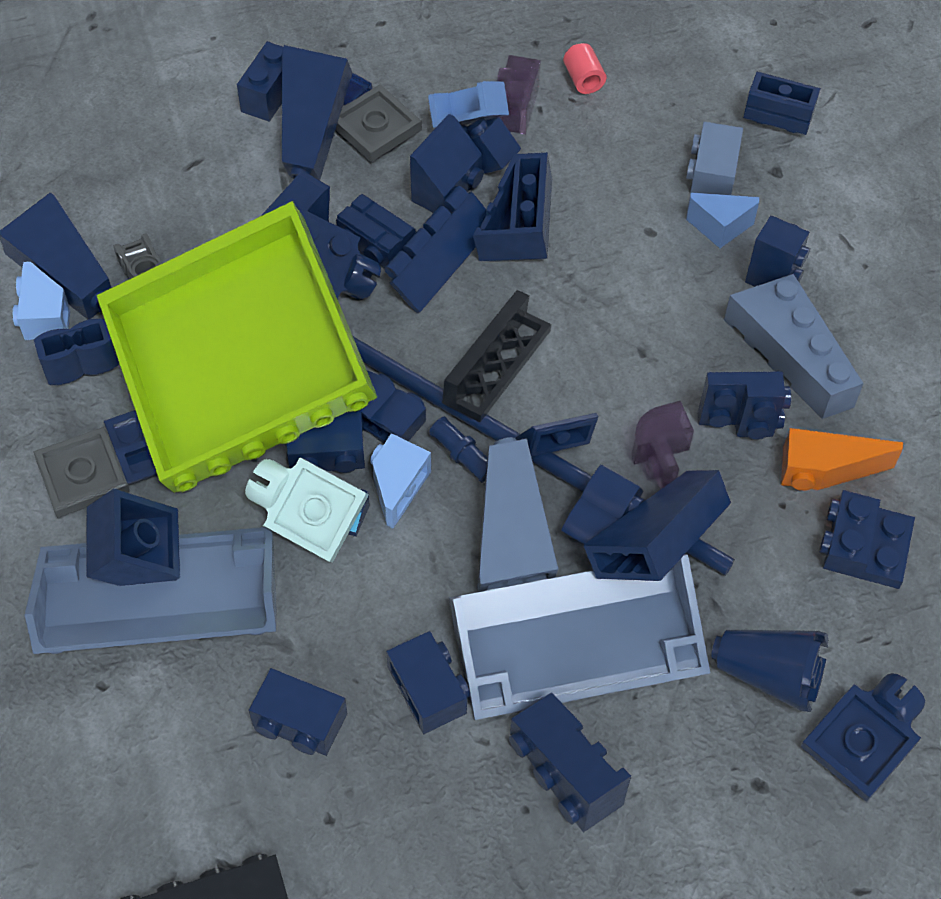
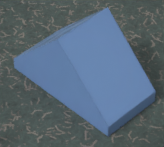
M690 193L686 220L716 246L722 248L754 225L759 197Z

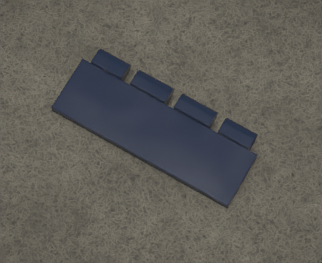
M457 186L443 201V206H439L423 224V228H420L404 245L403 251H399L384 268L387 275L392 279L389 282L390 285L416 314L423 310L476 248L473 234L477 227H481L487 215L486 208L472 191L467 193L460 186Z

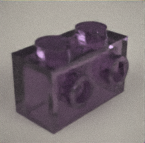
M509 55L506 67H500L497 81L504 82L509 115L500 118L510 132L526 135L539 90L541 60Z

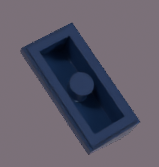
M597 413L532 426L518 435L516 441L527 439L531 457L590 444L599 416Z

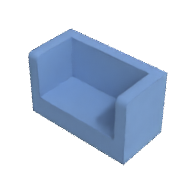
M483 81L477 83L476 87L451 93H434L428 96L433 128H436L448 114L455 116L460 125L471 124L481 118L489 120L509 115L504 82Z

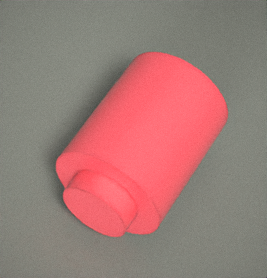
M586 43L575 44L569 48L563 57V62L578 92L590 94L598 91L605 84L607 76L593 48Z

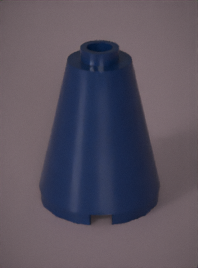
M727 629L723 636H716L711 657L717 660L718 669L800 711L811 712L812 708L809 701L816 702L826 664V659L819 656L820 646L828 648V634L820 631Z

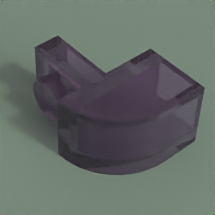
M681 401L661 405L649 410L641 417L635 431L632 447L633 463L635 465L645 462L650 479H656L660 490L678 477L679 467L673 454L690 450L694 429Z

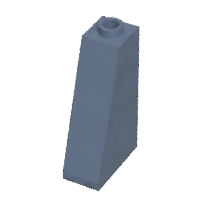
M511 437L503 438L496 441L494 445L489 446L485 478L478 592L554 578L558 571L527 439L516 441L515 438Z

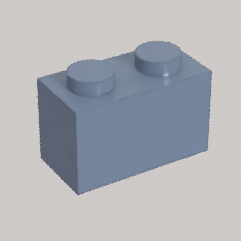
M703 122L701 135L694 134L691 154L697 155V159H690L686 178L693 180L690 193L731 195L743 128Z

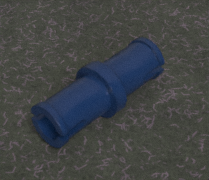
M445 416L438 419L430 428V435L436 438L451 453V459L456 463L461 462L481 483H484L487 456L476 447V441L471 436L465 437Z

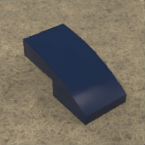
M136 410L105 420V427L128 486L157 476Z

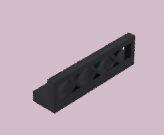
M516 290L445 378L442 404L478 422L483 420L551 331L552 324L527 313L530 295ZM524 324L536 330L537 333L531 336L520 337L518 329ZM517 348L519 352L518 357L502 358L500 352L503 349ZM500 371L502 376L500 380L484 381V372ZM482 393L484 399L479 407L463 400L466 395Z

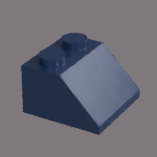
M448 114L410 155L411 201L432 213L439 206H443V201L457 186L464 188L468 193L472 187L476 188L480 184L484 175V170H482V153L455 116Z
M114 488L87 506L86 577L117 586L176 581L179 579L178 508Z

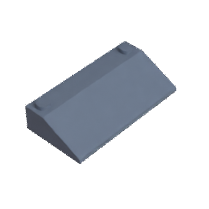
M267 527L179 535V579L176 581L117 586L86 577V543L41 547L25 610V619L33 654H58L72 650L243 634L260 635L265 632H275L277 606L273 531Z
M684 555L661 581L597 579L594 570L448 597L465 681L471 695L469 698L475 720L523 711L551 692L563 703L710 673L688 555Z

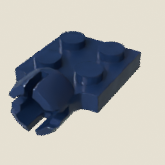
M297 207L305 219L337 300L340 293H346L358 300L368 298L377 285V282L371 280V277L374 275L379 278L381 267L378 262L359 252L358 243L360 237Z
M894 673L887 674L873 690L868 692L854 684L801 745V748L866 802L869 801L921 739L911 728V723L922 712L926 700L915 685L900 700L898 698L902 691L900 688L908 679Z

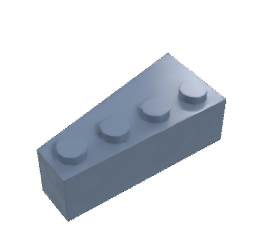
M794 274L730 295L724 321L732 329L736 327L745 336L744 341L753 350L757 348L769 360L768 365L774 371H782L783 375L792 383L791 388L822 419L855 407L864 383Z

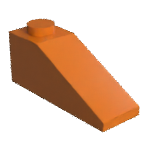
M789 428L783 446L781 485L791 486L803 491L810 489L821 490L895 467L903 450V442Z

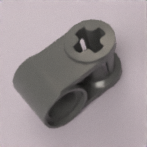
M147 233L141 235V239L126 245H113L121 269L128 279L161 265Z

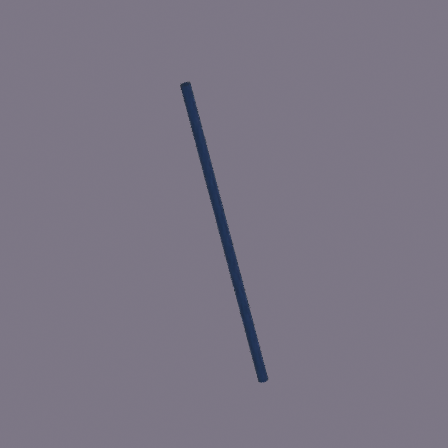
M353 336L363 363L376 371L386 375L393 381L495 441L510 437L516 439L520 435V433L487 414L481 422H478L442 404L443 388ZM552 452L531 457L534 464L584 492L592 475ZM700 538L686 552L725 576L735 561L734 558Z

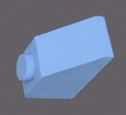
M391 433L384 445L379 444L375 448L370 463L373 466L374 483L386 524L394 529L431 473V452Z

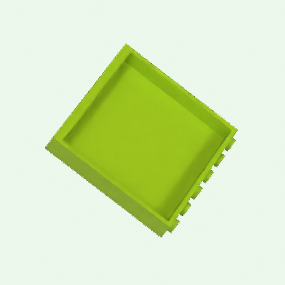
M293 201L97 295L159 481L174 493L191 490L199 481L210 476L225 474L233 465L244 460L259 458L267 449L280 443L293 442L301 433L314 427L327 426L333 422L335 417L348 411L361 410L368 405L369 401L378 398L305 219Z

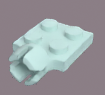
M299 458L293 468H286L274 460H262L253 473L270 481L267 486L259 481L254 482L249 479L245 495L248 499L267 510L268 516L263 526L319 557L333 562L369 494L303 458Z

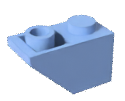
M23 262L22 276H17L16 292L19 297V303L13 306L14 325L20 326L25 340H34L40 334L50 330L69 329L70 307L63 288L33 263Z

